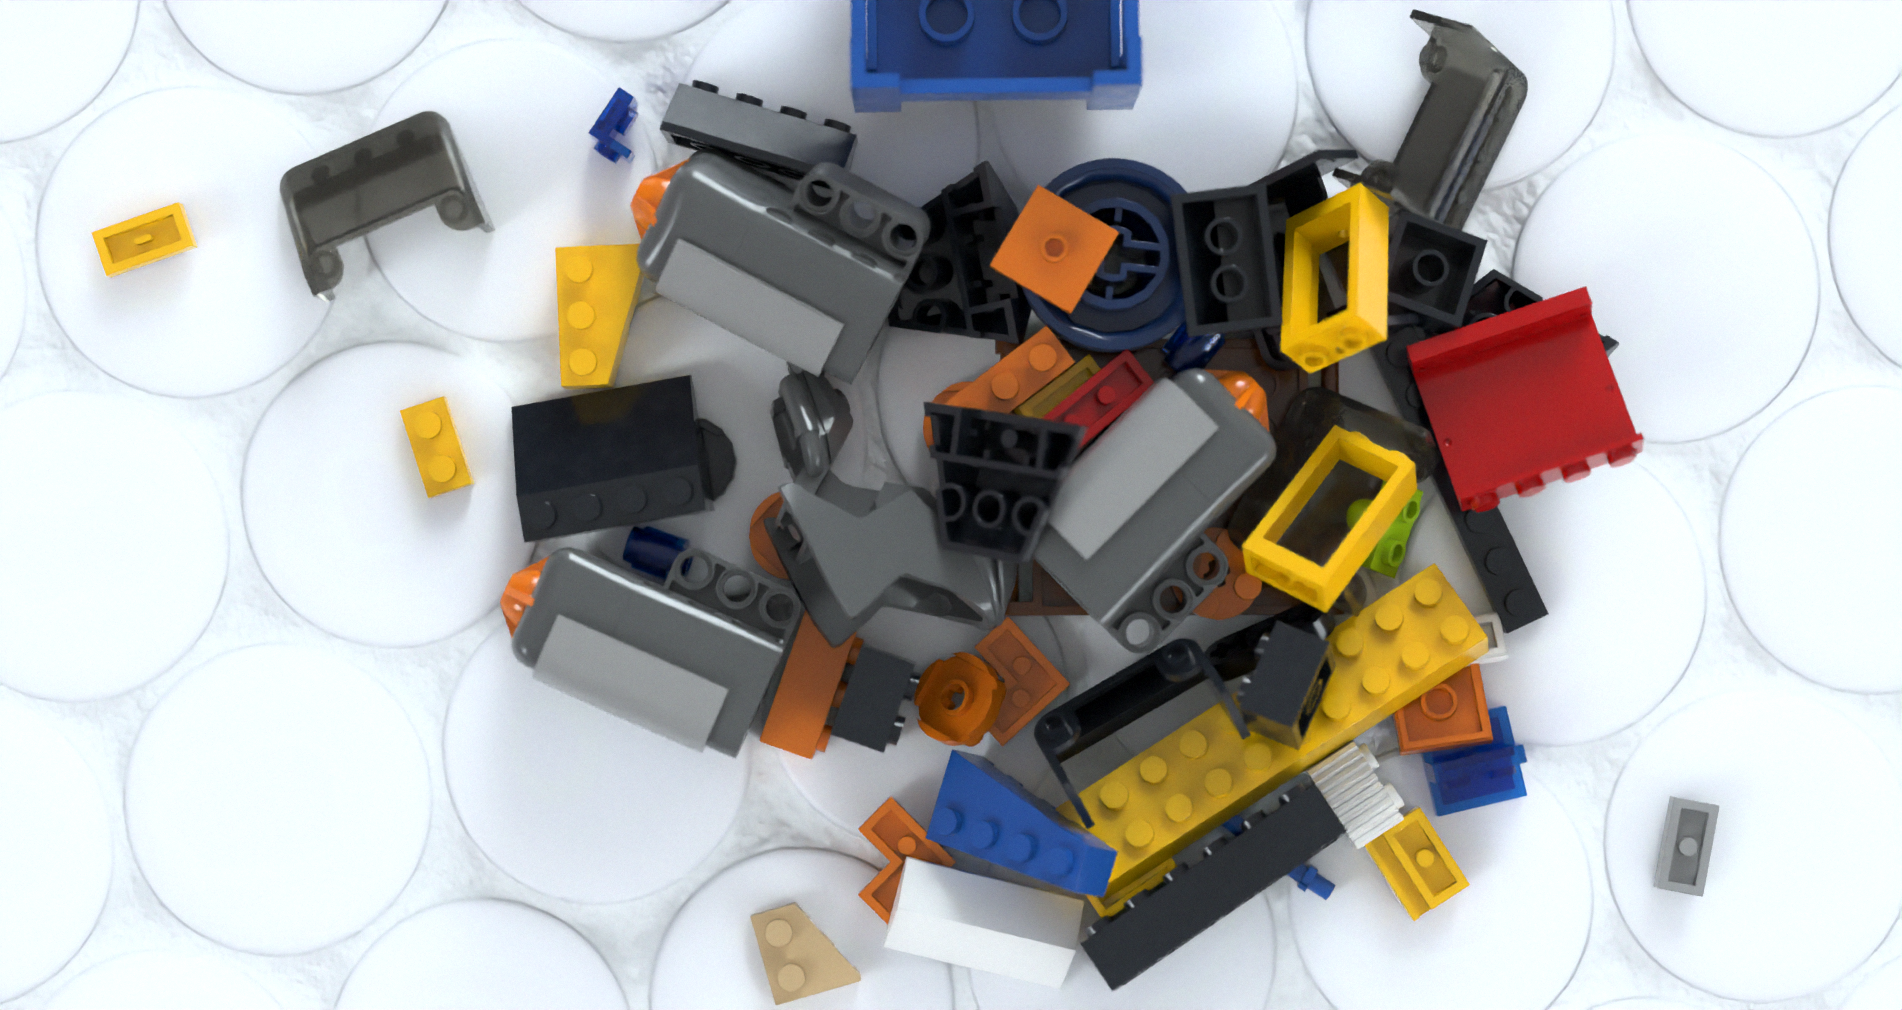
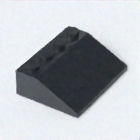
M692 375L511 407L516 497L524 543L542 542L715 511Z

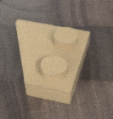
M796 902L750 916L775 1005L861 981L862 978L857 968L849 963L835 947V944L823 931L816 927L810 917Z

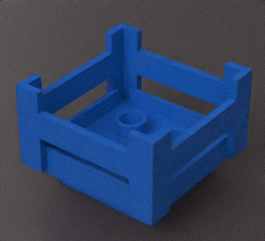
M851 0L850 88L855 113L901 112V101L1086 99V110H1133L1143 85L1142 36H1139V0H1122L1121 57L1120 0H867V26L866 0Z

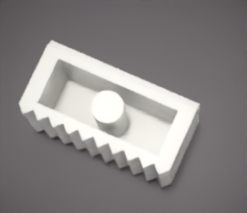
M1351 740L1304 772L1311 783L1315 784L1347 830L1345 835L1352 846L1359 849L1403 821L1404 818L1398 809L1405 804L1390 782L1382 785L1373 771L1379 767V764L1367 745L1363 743L1358 747Z

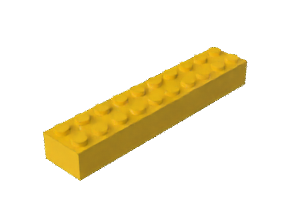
M1435 563L1336 626L1332 633L1324 639L1331 643L1336 668L1300 750L1250 730L1251 735L1242 739L1220 704L1217 703L1078 793L1095 823L1088 831L1117 851L1105 896H1096L1101 903L1489 652L1488 636ZM1236 691L1231 696L1240 712V702L1236 701ZM1070 799L1055 809L1067 819L1075 821L1086 829Z

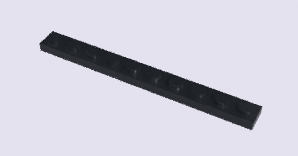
M1350 240L1324 253L1347 304ZM1410 326L1368 348L1493 611L1497 612L1501 620L1503 632L1508 634L1549 613L1498 506L1478 513L1473 511V509L1461 511L1408 362L1406 346L1419 342L1413 327Z

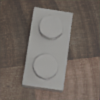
M1670 796L1653 887L1703 897L1719 805Z

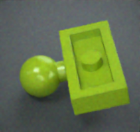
M1383 480V483H1382V486H1381L1380 491L1383 489V487H1384V486L1386 485V483H1387V482L1384 481V480ZM1417 489L1361 567L1395 579L1398 567L1405 557V546L1413 522L1420 512V501L1423 491ZM1359 499L1349 506L1346 513V521L1351 530L1373 500Z

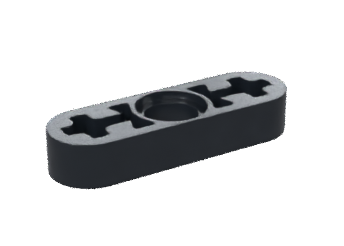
M1304 602L1215 641L1206 649L1205 655L1223 682L1233 680L1256 669L1259 659L1255 658L1258 643L1264 632L1272 633L1277 621L1326 639L1335 627V622L1329 611L1325 613Z

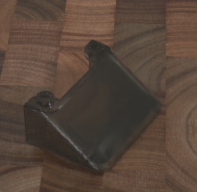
M433 111L418 113L297 165L283 175L279 185L280 196L304 276L313 296L325 302L336 299L332 289L340 283L344 275V263L337 249L338 246L435 205L442 222L453 230L469 231L476 227H479L485 233L495 230L450 123L441 114Z
M1315 386L1303 390L1295 398L1274 437L1277 449L1275 459L1247 488L1229 522L1228 535L1231 542L1238 550L1243 552L1242 546L1334 425L1349 432H1359L1365 435L1372 443L1389 451L1396 450L1405 454L1415 463L1417 483L1426 480L1433 473L1441 458L1429 430L1324 387ZM1339 459L1277 541L1276 545L1324 568L1351 532L1346 521V513L1349 506L1359 499H1371L1374 501L1380 492L1383 480ZM1354 574L1332 604V606L1358 617L1367 598V587L1359 574Z

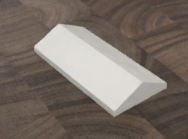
M906 856L882 945L883 947L1061 989L1076 952L1084 900Z

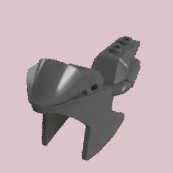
M787 361L789 374L779 384L778 393L780 397L773 400L770 414L784 467L789 470L793 483L782 484L777 487L784 502L777 518L768 517L763 522L787 576L813 624L828 644L833 648L840 647L884 607L973 625L984 632L1000 626L1004 621V615L1015 586L1017 563L943 549L937 501L930 491L925 488L885 482L881 490L878 491L853 487L843 483L830 469L853 425L849 402L842 391L837 388L833 389L824 376V370H822L819 376H816Z

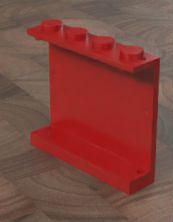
M1586 286L1406 346L1409 365L1462 512L1473 509L1477 513L1490 510L1500 504V499L1517 493L1520 498L1533 496L1545 490V484L1563 479L1565 483L1575 482L1589 476L1592 473L1591 469L1609 464L1611 468L1621 467L1633 462L1637 458L1636 454L1643 452L1642 433L1637 434L1592 317V301Z

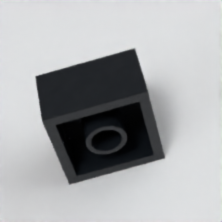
M1400 209L1391 215L1388 223L1387 316L1417 313L1420 322L1414 324L1415 326L1440 335L1460 328L1488 240L1404 209Z
M1277 621L1272 633L1264 632L1255 652V658L1259 659L1253 676L1247 674L1244 676L1237 691L1236 701L1240 702L1239 709L1248 730L1300 750L1336 668L1329 641Z
M863 644L830 734L884 753L887 743L896 746L906 717L897 715L903 699L912 702L921 677L920 673L913 671L916 662Z

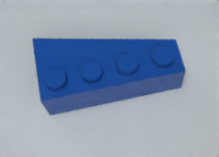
M952 749L925 839L1063 889L1099 897L1105 896L1117 856L1116 850L1075 821L1064 817L1055 810L1056 808L1044 799L1033 795L1023 787L1022 783L1012 776L1006 775L995 768L994 764L984 756Z

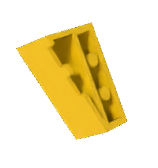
M640 244L555 247L561 387L567 390L614 388L629 335L628 331L636 304H638L641 293L640 289L644 279V275L640 272L636 262V255Z

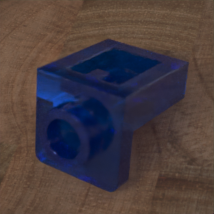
M620 87L589 131V135L597 142L593 149L615 164L620 157L628 163H631L635 157L634 153L616 141L615 137L618 133L625 136L639 115L634 110L638 104L635 97Z

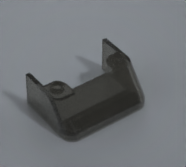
M1413 9L1409 18L1430 36L1419 55L1421 74L1431 84L1393 163L1382 159L1374 160L1362 171L1361 175L1336 167L1332 176L1347 188L1359 183L1363 184L1365 188L1389 207L1390 215H1393L1400 209H1404L1452 228L1462 230L1525 102L1528 81L1525 74L1473 25Z

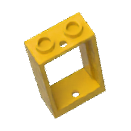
M1361 183L1286 219L1281 351L1310 374L1387 339L1389 207ZM1350 240L1348 310L1317 324L1319 257L1321 254Z
M1334 425L1242 546L1246 572L1326 613L1417 491L1415 463L1399 451H1389L1372 443L1365 435L1359 432H1349ZM1340 459L1387 483L1324 568L1276 545V543Z

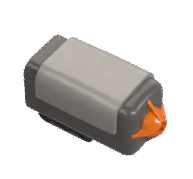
M713 148L700 149L694 152L687 160L644 178L630 204L641 238L636 262L640 272L649 280L657 283L656 293L816 376H819L822 370L849 384L853 383L875 344L931 230L930 219L923 210L830 162L816 164L800 182L796 191H794L784 183ZM820 179L827 182L832 188L833 196L823 197L817 194L813 188L812 181ZM865 202L869 204L874 210L875 217L872 219L862 218L855 211L854 203ZM896 225H910L915 230L917 239L908 241L901 238L896 231Z
M1198 368L1177 371L1168 379H1156L1071 464L1032 558L1121 646L1130 652L1141 655L1154 650L1227 575L1228 561L1226 556L1204 531L1233 504L1275 459L1277 449L1275 440L1269 430L1265 391L1244 371ZM1209 552L1215 559V569L1210 576L1199 578L1193 571V561L1199 554ZM1173 585L1179 587L1183 597L1180 606L1173 611L1163 610L1159 601L1163 589ZM1137 619L1146 620L1150 630L1149 636L1140 644H1131L1126 636L1128 625Z
M570 547L561 548L550 556L513 574L500 601L512 638V652L517 661L534 670L533 679L700 753L706 747H710L734 759L742 748L801 612L800 600L796 593L789 588L695 548L687 549L677 556L663 586L583 550ZM697 556L704 559L708 572L704 580L693 584L683 577L682 566L687 559ZM740 575L749 581L751 590L747 599L736 603L727 598L724 587L729 578ZM784 594L793 602V613L785 621H775L767 613V603L774 595Z

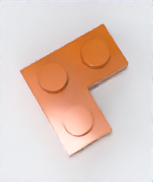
M1008 616L1000 626L993 629L974 646L1005 680L1003 682L1006 687L1005 699L1001 703L1000 711L994 724L988 730L1002 747L1070 685L1064 676Z
M892 796L858 828L890 861L858 893V896L887 925L906 856L949 867L956 863V860L939 843L925 839L927 831Z

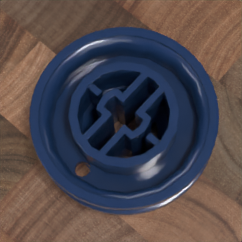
M1121 158L1098 159L1079 164L1066 170L1044 188L1118 231L1119 235L1114 241V244L1119 245L1118 256L1144 259V265L1121 262L1116 274H1109L1104 272L1105 260H1103L1092 278V285L1103 289L1104 292L1098 293L1087 287L1071 315L1021 286L1029 306L1038 319L1064 341L1086 350L1102 353L1138 350L1161 340L1180 325L1185 319L1170 195L1187 193L1186 190L1172 177L1151 165ZM1131 235L1138 241L1131 240ZM1125 280L1137 281L1132 288L1123 293L1113 294V290L1121 288Z

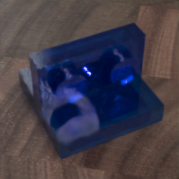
M1505 705L1488 709L1493 735L1492 743L1420 753L1435 816L1439 817L1527 796L1520 764L1527 762L1523 744L1514 741Z

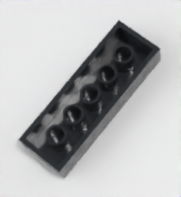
M1302 783L1294 786L1278 798V802L1281 804L1280 808L1268 816L1263 809L1259 810L1239 824L1243 831L1242 834L1230 842L1224 836H1221L1200 851L1205 858L1192 868H1189L1185 862L1162 877L1166 885L1154 894H1151L1148 889L1142 890L1123 903L1127 912L1113 921L1110 916L1106 915L1084 930L1089 938L1080 944L1112 991L1123 987L1346 834L1347 830L1315 784L1308 789H1305Z

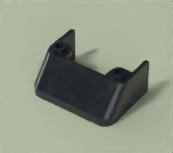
M1356 149L1316 150L1249 184L1265 183L1281 314L1283 306L1286 219L1328 199L1327 190L1321 176L1359 158ZM1320 266L1317 324L1348 310V304L1335 309ZM1417 313L1387 316V337L1419 323ZM1282 325L1276 328L1253 330L1262 358L1270 368L1277 371H1285L1301 367L1281 351Z
M1182 638L1169 642L1046 713L1036 723L1034 738L1087 830L1093 827L1095 823L1061 766V763L1203 681H1205L1241 738L1245 739L1251 735L1228 688L1199 644L1194 640Z

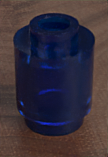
M1185 319L1162 347L1168 354L1164 362L1175 372L1195 368L1205 369L1226 343L1224 339L1226 334L1188 337Z
M648 525L644 529L634 526L624 548L623 561L632 563V569L666 580L677 556L689 548V539ZM690 557L684 562L682 566V575L684 577L689 573L694 557Z

